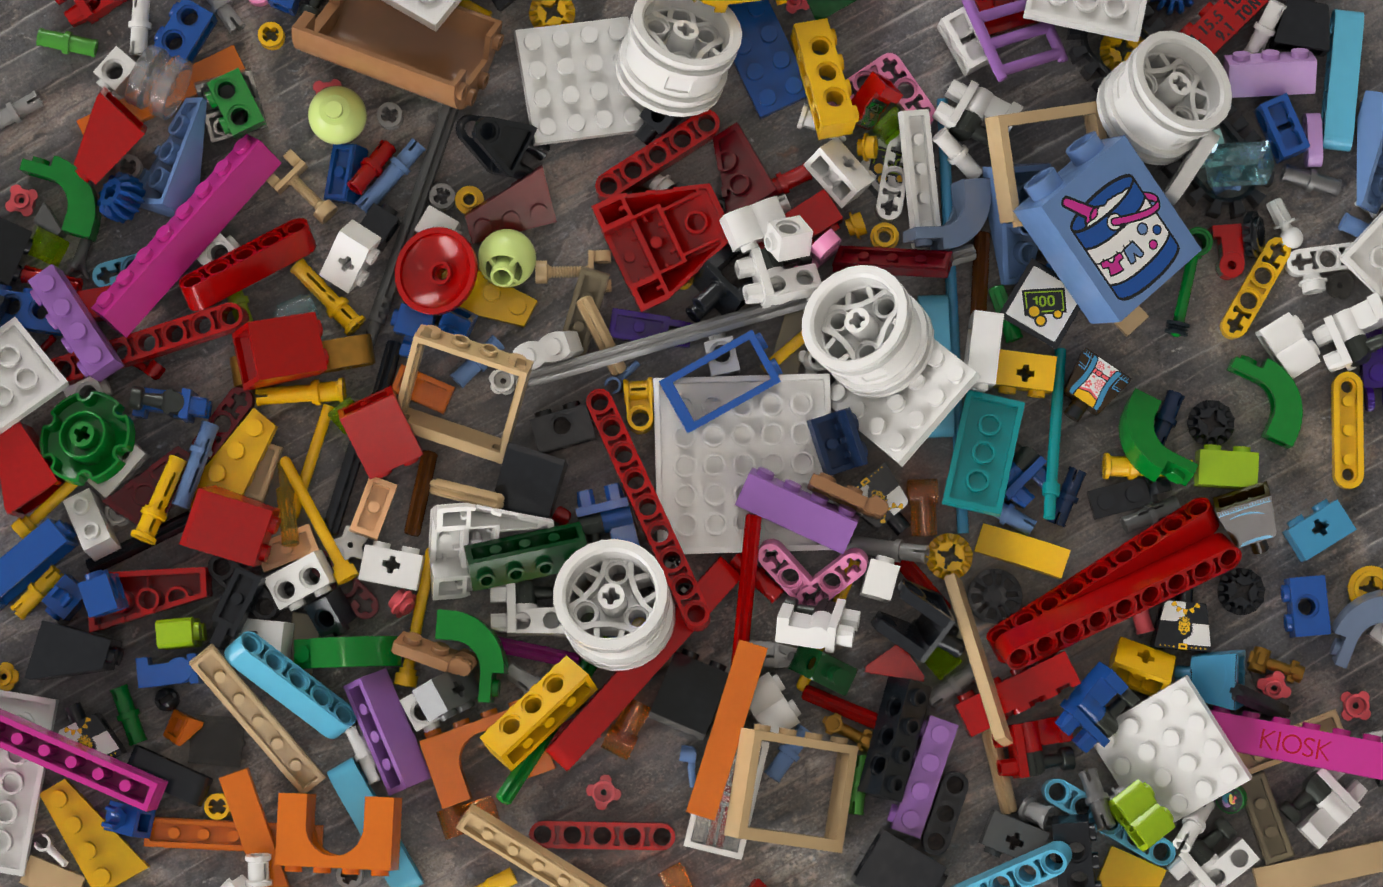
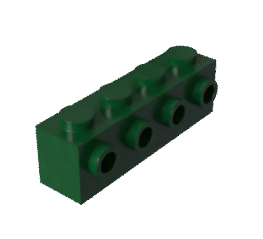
M575 522L465 545L464 552L472 590L489 589L558 574L563 564L577 550L587 545L581 523Z

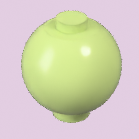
M331 86L321 90L314 96L308 109V121L312 131L321 140L330 144L340 145L353 141L361 134L367 120L366 107L361 97L353 90L343 86Z
M501 229L491 233L483 240L478 251V266L481 273L490 283L499 287L510 288L524 283L531 276L536 265V252L532 242L523 233L512 229Z

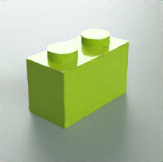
M1206 444L1203 449L1195 451V463L1198 464V467L1194 474L1193 487L1242 489L1258 484L1259 453L1251 452V447L1234 446L1233 451L1221 450V445Z

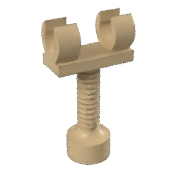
M289 149L283 157L293 169L282 180L273 173L266 182L279 195L291 185L315 209L313 216L321 224H324L335 215L338 207L330 199L326 201L321 200L299 178L308 166L296 153Z
M588 250V265L585 267L594 269V263H611V251ZM536 260L535 283L547 284L552 276L553 278L555 276L556 278L558 276L559 278L579 277L581 266L552 267L548 265L547 260ZM609 279L606 292H612L611 279Z

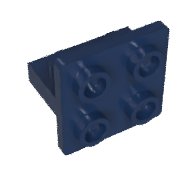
M850 407L806 421L823 473L831 476L868 464V450L865 443L860 439L857 430L859 429V422Z

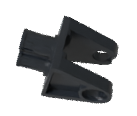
M473 114L462 116L456 124L458 138L485 170L494 175L521 180L534 170L521 162L525 152L541 161L547 156L543 150L548 152L550 150L549 144L533 146L532 138L538 129L533 125ZM475 121L472 137H469L466 130H464L467 122Z
M727 244L708 259L699 270L692 285L700 293L692 299L693 304L685 310L688 317L695 323L700 322L713 308L721 315L739 311L746 304L742 289L744 285L754 283L752 277L738 288L721 274L722 270L741 253V250L732 252L730 245Z
M903 579L896 588V590L901 592L899 597L921 612V615L910 623L878 611L871 620L872 626L880 634L923 663H925L937 647L953 655L955 658L960 657L965 650V645L962 639L957 638L959 628L954 625L956 621L943 596L938 592Z

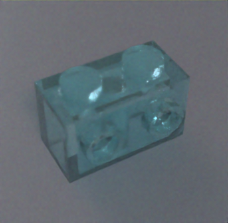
M1270 141L1216 144L1205 160L1209 187L1267 185L1274 169Z

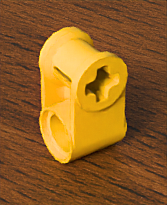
M652 377L641 381L623 379L628 426L635 434H647L651 431L654 424ZM638 413H644L648 416L649 421L646 425L639 427L632 422L633 417Z

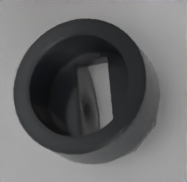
M163 688L155 696V704L162 711H173L180 703L178 692L172 688ZM172 694L174 699L166 701L162 705L160 704V699Z

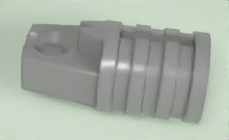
M749 641V643L768 648L762 666L765 668L789 667L798 648L797 646L779 642Z

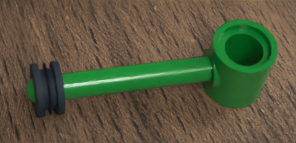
M1194 227L1189 230L1192 236H1197L1201 239L1202 250L1185 264L1173 320H1167L1166 324L1169 326H1166L1168 328H1165L1164 331L1173 337L1188 336L1186 331L1189 330L1186 328H1189L1190 324L1185 323L1197 263L1202 256L1211 250L1213 245L1211 233L1203 227Z

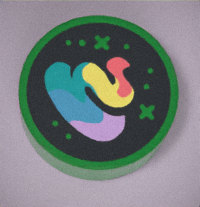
M1239 786L1217 798V806L1228 814L1239 812L1247 804L1245 789Z

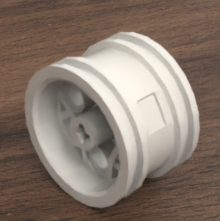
M637 0L630 17L628 33L621 43L615 64L617 78L621 86L631 98L657 113L668 116L687 117L708 111L719 100L727 81L728 69L733 64L741 45L742 30L735 13L728 6L725 13L714 12L715 7L704 4L700 0L696 2L692 0Z
M1159 31L1149 35L1131 52L1126 61L1121 62L1102 80L1098 88L1096 103L1102 126L1110 138L1125 135L1143 163L1168 165L1178 161L1197 144L1200 137L1209 134L1227 117L1231 109L1232 91L1225 69L1218 58L1205 45L1184 33Z
M852 266L832 274L812 293L802 317V336L805 346L812 357L826 368L847 390L861 397L879 398L902 391L919 377L931 358L934 346V329L930 317L893 275L876 266Z
M619 539L593 542L577 550L563 564L557 575L553 588V604L556 615L574 651L586 662L610 671L630 670L651 661L665 648L672 636L675 625V605L663 569L656 558L645 548L633 542ZM615 574H626L625 578L621 581L616 582L612 580ZM652 586L655 591L643 598L639 589ZM585 613L594 614V618L591 621H580ZM635 618H646V621L639 627L631 625ZM603 636H617V638H603Z

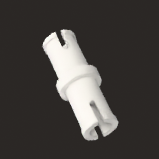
M151 0L132 1V19L128 21V28L131 29L129 50L131 55H148V30L152 29V23L149 22Z
M1269 0L1260 20L1254 23L1253 27L1255 30L1243 51H1247L1250 54L1262 53L1270 37L1275 36V27L1287 8L1286 5L1277 0Z
M946 127L939 130L933 136L932 141L948 156L947 161L951 165L955 164L968 179L980 177L983 173V168L968 153L969 149L966 145H961Z
M359 724L357 727L353 726L347 729L345 734L356 754L354 759L360 763L368 785L370 786L374 782L381 781V775Z
M1213 801L1183 818V826L1173 840V845L1176 849H1179L1181 843L1185 841L1181 852H1190L1197 836L1202 834L1206 828L1205 822L1215 808Z

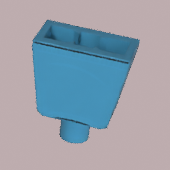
M1246 650L1198 653L1191 657L1190 666H1176L1175 681L1188 675L1205 703L1237 710L1244 705L1232 700V694L1229 691L1237 683L1245 685Z

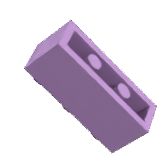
M1293 48L1291 52L1266 49L1262 53L1250 54L1247 51H1235L1233 55H1224L1223 68L1231 84L1232 98L1280 96L1285 93L1287 95L1315 94L1317 59L1308 49Z

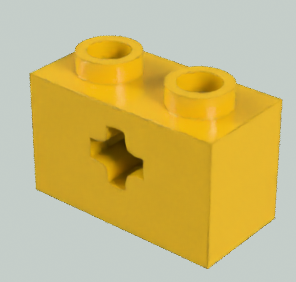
M1000 349L996 384L993 387L998 388V393L1015 395L1016 390L1028 392V397L1045 398V394L1050 395L1053 392L1057 356ZM1022 368H1025L1026 373L1031 375L1025 382L1022 381L1020 375H1016Z
M1120 636L1110 655L1108 667L1129 686V689L1151 696L1170 685L1176 656Z

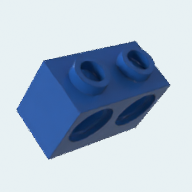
M181 0L180 3L176 2L169 13L171 18L165 27L159 28L155 34V44L153 45L159 53L185 68L193 63L218 22L213 13L191 0ZM189 14L198 15L197 21L194 24H184L185 18ZM181 38L183 42L180 48L176 50L169 49L170 42L173 39Z
M1287 93L1260 104L1253 111L1276 164L1300 155L1310 147Z
M97 570L84 575L86 580L77 583L89 618L103 617L129 608L118 573H109L108 570Z

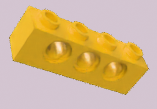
M828 18L795 23L790 39L818 140L853 134L855 124L859 122V113L857 106L851 103V84L849 79L844 78V60L842 54H838L836 50L837 35L835 29H830ZM813 51H821L824 55H818ZM821 76H827V77H829L831 80H830V81L823 80V79L821 78ZM827 102H835L839 106H831Z
M566 655L479 738L490 753L512 772L587 701L598 688L589 674Z

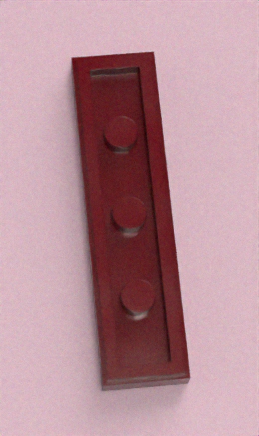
M840 245L832 267L833 272H838L847 267L868 265L884 269L891 275L948 278L954 257L953 251Z

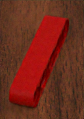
M708 110L690 117L601 174L595 184L598 198L603 201L616 194L632 192L635 188L643 185L713 140V137L719 133L720 120L718 115L714 111ZM704 119H709L715 124V127L707 132L699 128V123ZM679 135H686L690 138V143L686 147H679L674 143L675 138ZM660 150L665 153L666 158L663 162L655 163L650 159L651 153ZM630 166H637L642 172L639 177L631 179L626 176L625 171ZM607 181L617 185L616 191L612 194H605L601 191V186Z
M304 218L292 219L183 276L179 280V286L189 309L192 311L204 310L314 252L317 245L309 224Z
M541 820L535 823L529 832V838L544 848L667 850L673 845L676 837L673 827L664 822ZM546 826L550 829L551 838L548 842H540L536 839L535 830L537 827ZM570 826H575L581 831V839L576 843H571L565 838V830ZM599 827L609 829L611 832L610 841L603 844L597 842L594 837L595 830ZM631 827L638 829L641 833L640 841L636 844L626 842L624 839L626 829ZM659 828H666L671 834V839L666 844H658L654 840V832Z

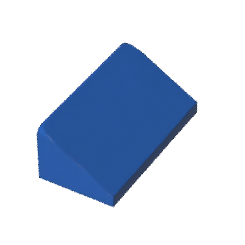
M333 144L323 200L330 199L332 202L356 205L355 202L360 199L361 195L350 190L347 182L351 180L361 167L360 162L365 157H368L367 148L357 144Z

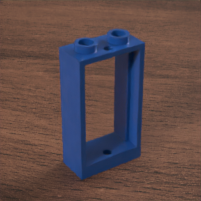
M750 330L659 381L687 433L692 432L781 382L778 376L783 374L775 358L772 360L768 359L764 350L769 347L760 332L754 334L753 330ZM749 340L770 379L694 421L673 382Z
M47 518L0 558V611L25 591L31 582L38 580L49 569L50 565L57 564L79 545L75 539L77 536L76 531L68 522L63 523L61 520L57 521Z

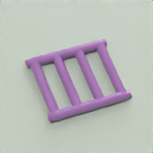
M961 0L998 82L1007 79V75L1055 60H1058V63L1068 60L1064 46L1053 24L1040 22L1036 25L996 37H990L984 22L1024 11L1027 0H1017L980 12L974 0ZM1043 34L1046 35L1052 48L1051 50L1002 64L996 51L997 48Z

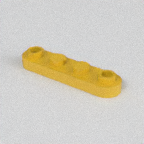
M1343 372L1337 375L1331 384L1332 478L1338 487L1348 490L1359 486L1364 479L1363 383L1357 374ZM1343 382H1346L1350 385V391L1348 393L1344 392L1341 389V385ZM1344 470L1351 472L1350 480L1343 478L1342 473Z

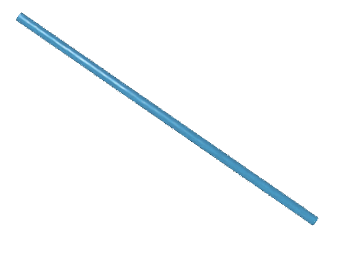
M940 98L936 100L937 107L941 101L948 104L947 98ZM938 122V131H939V130H941L942 128H944L945 126L942 125V124H940V123ZM939 147L943 226L949 219L952 211L950 185L952 184L951 164L947 161L948 156ZM952 266L948 278H945V289L949 303L951 352L961 359L956 266ZM963 399L953 408V450L963 410ZM956 507L957 534L969 533L968 510Z

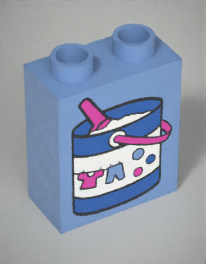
M1093 131L1080 137L1066 149L1065 152L1071 162L1058 173L1054 167H1049L1033 176L1024 185V189L1030 197L1014 209L1013 212L1090 324L1121 322L1202 249L1127 137L1122 135L1100 139L1097 133Z

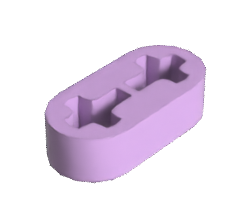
M1304 113L1302 128L1310 144V147L1303 153L1305 168L1322 167L1323 133L1321 114Z

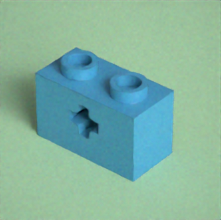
M1324 499L1311 507L1314 512L1304 518L1300 514L1287 522L1289 528L1282 533L1300 562L1309 560L1357 530L1338 499L1331 502ZM1321 523L1323 528L1319 530V533L1314 534L1312 529L1315 527V524Z

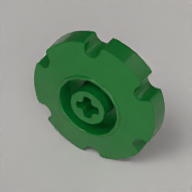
M91 391L87 398H84L79 393H75L59 402L50 412L53 416L52 422L49 425H43L40 435L41 454L47 461L53 462L50 467L51 471L64 481L78 486H84L89 478L95 483L100 484L115 476L125 466V462L122 460L123 455L126 452H132L135 444L134 422L126 414L122 415L125 407L110 395L98 391Z

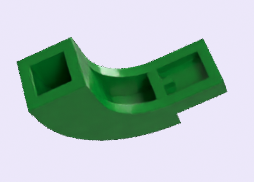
M54 155L51 166H49L50 161L33 156L32 161L23 158L19 170L24 174L56 183L65 191L68 207L61 230L67 235L96 242L101 224V213L97 205L98 194L92 183H87L81 179L75 172L77 168L61 157Z
M1248 356L1234 357L1230 360L1226 370L1258 385L1265 392L1269 400L1270 415L1261 438L1285 449L1293 447L1300 432L1303 418L1302 400L1294 380L1284 368L1269 358L1262 361L1259 367L1256 366L1257 361Z
M1135 388L1128 398L1119 420V438L1126 457L1143 476L1154 483L1161 474L1173 483L1186 486L1195 474L1198 464L1172 452L1159 441L1154 431V418L1162 401Z
M437 609L435 639L459 641L468 645L475 652L480 663L478 702L494 703L495 697L500 695L501 685L500 679H496V674H508L507 656L499 637L486 623L472 615L459 611Z
M398 636L294 639V663L302 669L402 666L401 656L393 654L391 651L393 642Z

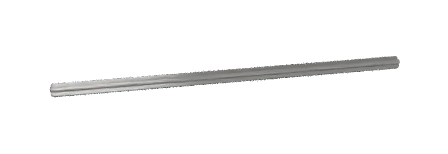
M973 244L948 250L953 251L954 260L952 266L970 262L977 258ZM893 275L899 282L915 277ZM806 298L780 305H771V307L762 309L760 304L531 370L527 385L532 388L803 310L808 301Z

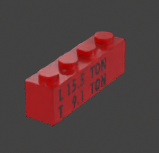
M1219 0L1215 5L1209 2L1198 13L1201 19L1194 25L1189 22L1180 30V33L1197 39L1215 55L1269 0Z

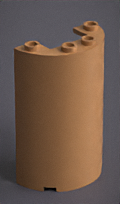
M329 0V3L316 19V14L304 11L291 29L293 45L302 52L458 110H463L468 105L472 107L477 99L479 89L484 90L490 78L488 71L495 52L501 49L504 41V34H501L503 21L458 5L435 32L381 0Z

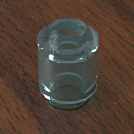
M301 293L277 304L278 311L273 312L275 318L316 312V316L319 315L310 293L304 296Z

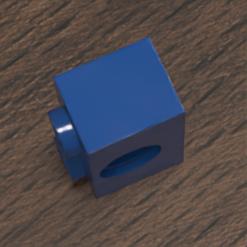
M1325 575L1284 579V585H1281L1280 593L1282 602H1286L1287 614H1284L1283 622L1286 632H1289L1290 638L1331 634ZM1301 599L1308 600L1311 605V610L1307 615L1302 614L1298 609V603Z

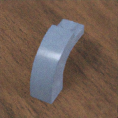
M990 178L962 179L950 184L952 211L947 222L943 226L913 227L903 231V243H915V248L930 247L931 250L947 251L970 241L983 227L990 210Z
M1383 590L1369 592L1357 597L1348 603L1335 618L1331 628L1335 634L1340 635V638L1333 640L1330 648L1331 659L1335 665L1347 669L1361 634L1369 627L1383 623Z

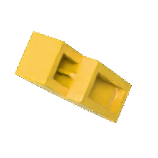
M984 523L974 548V552L1056 579L1062 578L1071 551L1042 540Z

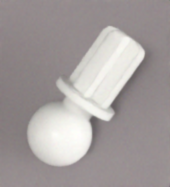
M1276 198L1268 202L1266 207L1275 223L1273 229L1280 228L1282 231L1280 237L1283 243L1281 245H1286L1291 250L1297 249L1303 242V234L1300 229L1291 225V222L1296 220L1295 217L1291 218L1282 198Z

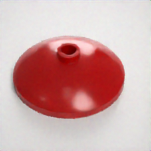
M433 227L420 231L406 242L396 261L395 284L399 295L409 307L423 314L442 315L455 310L465 302L475 286L478 274L475 251L464 236L452 229ZM447 270V277L442 280V273Z

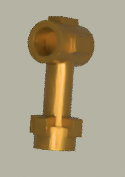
M1254 646L1253 651H1250L1247 660L1249 671L1261 675L1265 674L1266 669L1273 672L1280 671L1286 676L1285 682L1291 684L1301 682L1305 667L1299 665L1300 662L1292 660L1289 665L1270 658L1271 651L1259 646Z
M836 712L833 715L823 717L821 722L825 728V733L829 735L839 733L856 742V746H859L858 750L868 752L872 731L866 728L863 733L843 723L841 715Z

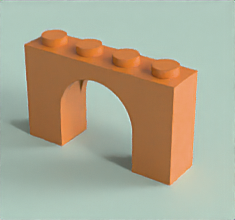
M518 700L508 703L509 708ZM496 707L480 713L482 718L480 720L470 723L469 718H465L452 723L454 728L452 730L442 733L441 728L424 733L426 739L419 741L442 809L473 798L462 768L464 747L473 736L486 731L508 709L498 713ZM544 751L528 778L555 769L554 759Z
M278 793L275 865L284 866L285 872H302L303 867H313V873H331V868H342V874L360 875V869L371 870V876H389V871L399 870L402 817L401 797L365 796L364 826L361 839L351 851L343 855H337L326 850L316 836V794Z

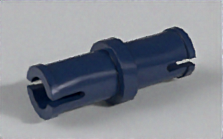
M1167 390L1161 409L1154 418L1155 434L1164 446L1171 429L1176 427L1177 420L1175 419L1185 399L1184 395L1173 390Z
M1071 466L1068 468L1069 470L1061 487L1060 496L1056 499L1055 519L1047 520L1053 524H1056L1057 521V525L1064 528L1073 504H1077L1079 500L1077 495L1087 475L1086 472L1078 470L1077 473V469Z

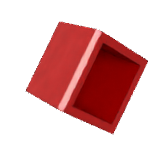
M105 86L96 97L74 165L77 167L75 170L77 175L85 182L89 183L92 181L95 185L145 135L148 128Z
M316 312L250 321L232 333L243 391L316 376L327 370L329 356L327 350L322 345L323 328L321 321L317 320Z
M21 422L14 424L0 434V481L5 511L9 515L23 518L45 502L66 481L51 471L50 467L53 462L47 461L42 456L40 438L34 428Z
M216 485L198 488L179 544L248 566L256 567L262 565V562L267 561L271 552V546L269 545L272 534L275 535L279 529L281 518L278 516L281 509Z

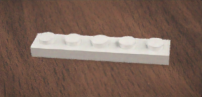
M929 109L898 112L909 227L911 229L913 227L941 226ZM911 243L912 249L931 250L930 247L915 248V243Z

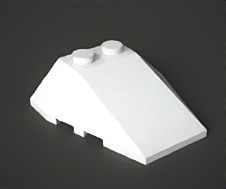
M471 503L440 504L430 509L428 549L432 600L458 599L471 595L470 591L473 590L467 570L464 552L465 545L554 527L553 519Z

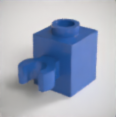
M401 303L399 309H394L390 325L394 326L393 331L396 335L404 337L399 351L401 357L408 358L413 337L420 325L435 326L437 315L420 313L405 303Z
M459 306L455 310L443 314L438 327L442 331L454 335H465L469 338L478 315Z
M64 574L42 599V602L48 606L45 611L57 621L61 618L70 621L84 605L77 584L80 582L68 574Z
M110 800L109 805L105 807L107 811L106 821L101 824L104 827L103 830L130 837L150 839L156 810L145 812L123 801Z

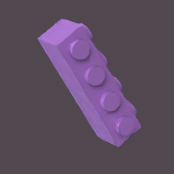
M51 264L28 280L33 288L30 291L32 298L39 306L44 305L48 311V314L45 315L47 321L55 330L59 328L64 336L61 339L62 344L69 353L72 354L74 352L79 359L76 365L86 378L90 376L102 382L125 366L62 270Z
M752 467L735 503L736 506L844 554L860 516L855 514L856 511L853 508L844 504H840L838 507L828 502L829 498L821 493L812 492L810 494L801 490L802 486L792 480L786 479L784 482L775 478V474L766 468L758 467V469Z
M384 668L360 677L343 686L389 796L430 779L431 775L387 669Z
M928 715L927 719L923 721L920 739L915 750L902 803L892 804L887 817V821L891 822L889 826L891 829L920 839L959 725L932 715Z

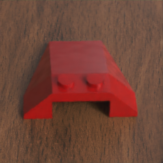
M710 183L673 187L672 189L646 190L645 192L621 193L591 206L611 254L641 313L669 300L701 269L708 259L728 244V240L719 222L725 213Z

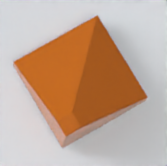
M174 709L163 736L176 745L181 746L202 728L204 722Z

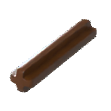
M979 231L974 237L973 246L975 247L977 258L973 260L970 315L974 310L987 311L990 233L985 231Z
M423 450V455L420 457L404 533L410 536L418 537L421 533L430 493L429 483L433 479L438 457L437 453L433 451Z

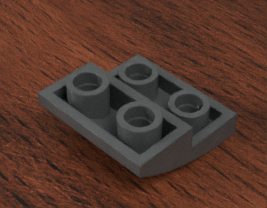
M251 68L240 70L266 122ZM217 77L195 82L198 97H203L207 100L205 123L211 143L233 137L232 133L225 134L218 120L223 115L219 107L212 108L205 92L210 91L207 82ZM225 85L220 89L219 96L229 99L235 94V88L231 85ZM239 111L234 114L232 121L236 125H243L248 121L249 116L246 112ZM266 122V125H264V126H262V127H260V128H258V129H256V130H254V131L261 130V129H264V128H268L267 122Z

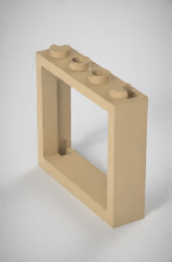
M1096 101L985 118L1000 224L1012 222L1013 228L1023 226L1013 212L1019 206L1008 127L1084 116L1086 134L1095 131L1100 139H1106L1107 134L1099 118Z
M421 324L413 337L397 400L415 436L502 464L508 443L513 438L534 361L526 359L525 356L518 353H508L499 350L492 344H481L472 341L465 335H454L442 331L437 326ZM425 345L519 376L502 438L409 408Z
M754 723V729L741 727L724 835L738 839L842 853L859 746L848 745V738L835 736L830 737V742L823 741V734L805 732L804 737L796 736L797 730L780 727L779 733L770 732L771 726ZM762 740L837 752L824 837L748 826Z

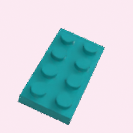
M969 390L966 393L941 504L991 516H1001L1025 402Z

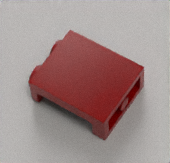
M392 386L386 387L338 410L339 420L369 479L386 477L394 468L400 465H411L417 462L419 457L423 455L422 447L401 409Z

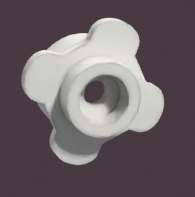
M802 350L798 353V360L803 363L805 374H816L818 371L826 370L816 359L815 363L812 362L813 357L808 350Z

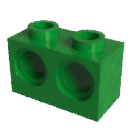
M239 68L207 82L210 91L205 92L206 97L212 108L219 107L223 117L218 120L226 135L232 133L234 139H237L266 125ZM225 85H231L235 88V94L229 99L219 96L220 89ZM239 111L246 112L249 116L248 121L243 125H236L232 121L234 114Z

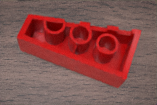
M208 567L109 572L119 574L129 608L103 617L89 618L88 616L89 633L102 631L212 597V576L208 571Z
M1065 651L1045 657L1029 667L1026 666L1019 670L1011 669L1009 670L1011 676L1003 680L999 676L993 678L1006 720L1012 715L1015 716L1032 708L1038 702H1043L1059 695L1062 692L1061 690L1069 686L1073 688L1081 684ZM973 689L957 696L959 702L954 704L953 707L968 736L973 737L989 729L990 725L980 693L975 694Z

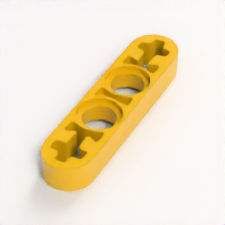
M1274 237L1264 245L1263 251L1256 258L1220 322V331L1225 338L1235 340L1247 332L1290 257L1291 248L1281 245L1283 243L1281 237ZM1277 244L1282 246L1280 251L1284 255L1277 256L1272 265L1262 261V258L1268 261L1272 256L1273 250L1270 249V246L1275 247ZM1264 268L1269 271L1270 280L1268 283L1261 284L1256 281L1255 271L1257 269ZM1244 293H1250L1255 297L1256 304L1254 308L1247 309L1242 306L1240 299ZM1238 312L1249 315L1248 319L1243 316L1238 322V327L1241 328L1240 331L1236 330L1233 333L1229 331L1230 325L1227 324V321L1232 322L1236 319Z

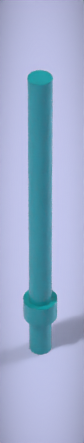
M1057 348L1054 356H1057L1051 397L1046 482L1042 484V496L1045 497L1043 518L1046 520L1055 519L1056 499L1060 496L1058 469L1067 351L1065 348Z

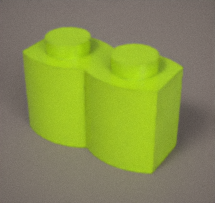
M184 617L156 620L155 622L156 645L158 649L171 650L201 647L202 641L207 640L206 625L201 623L199 618Z
M1137 779L1109 800L1108 805L1113 817L1124 827L1134 844L1144 852L1176 826L1173 823L1174 818L1171 812L1156 802L1154 798L1155 793L1150 785L1145 782L1142 783Z

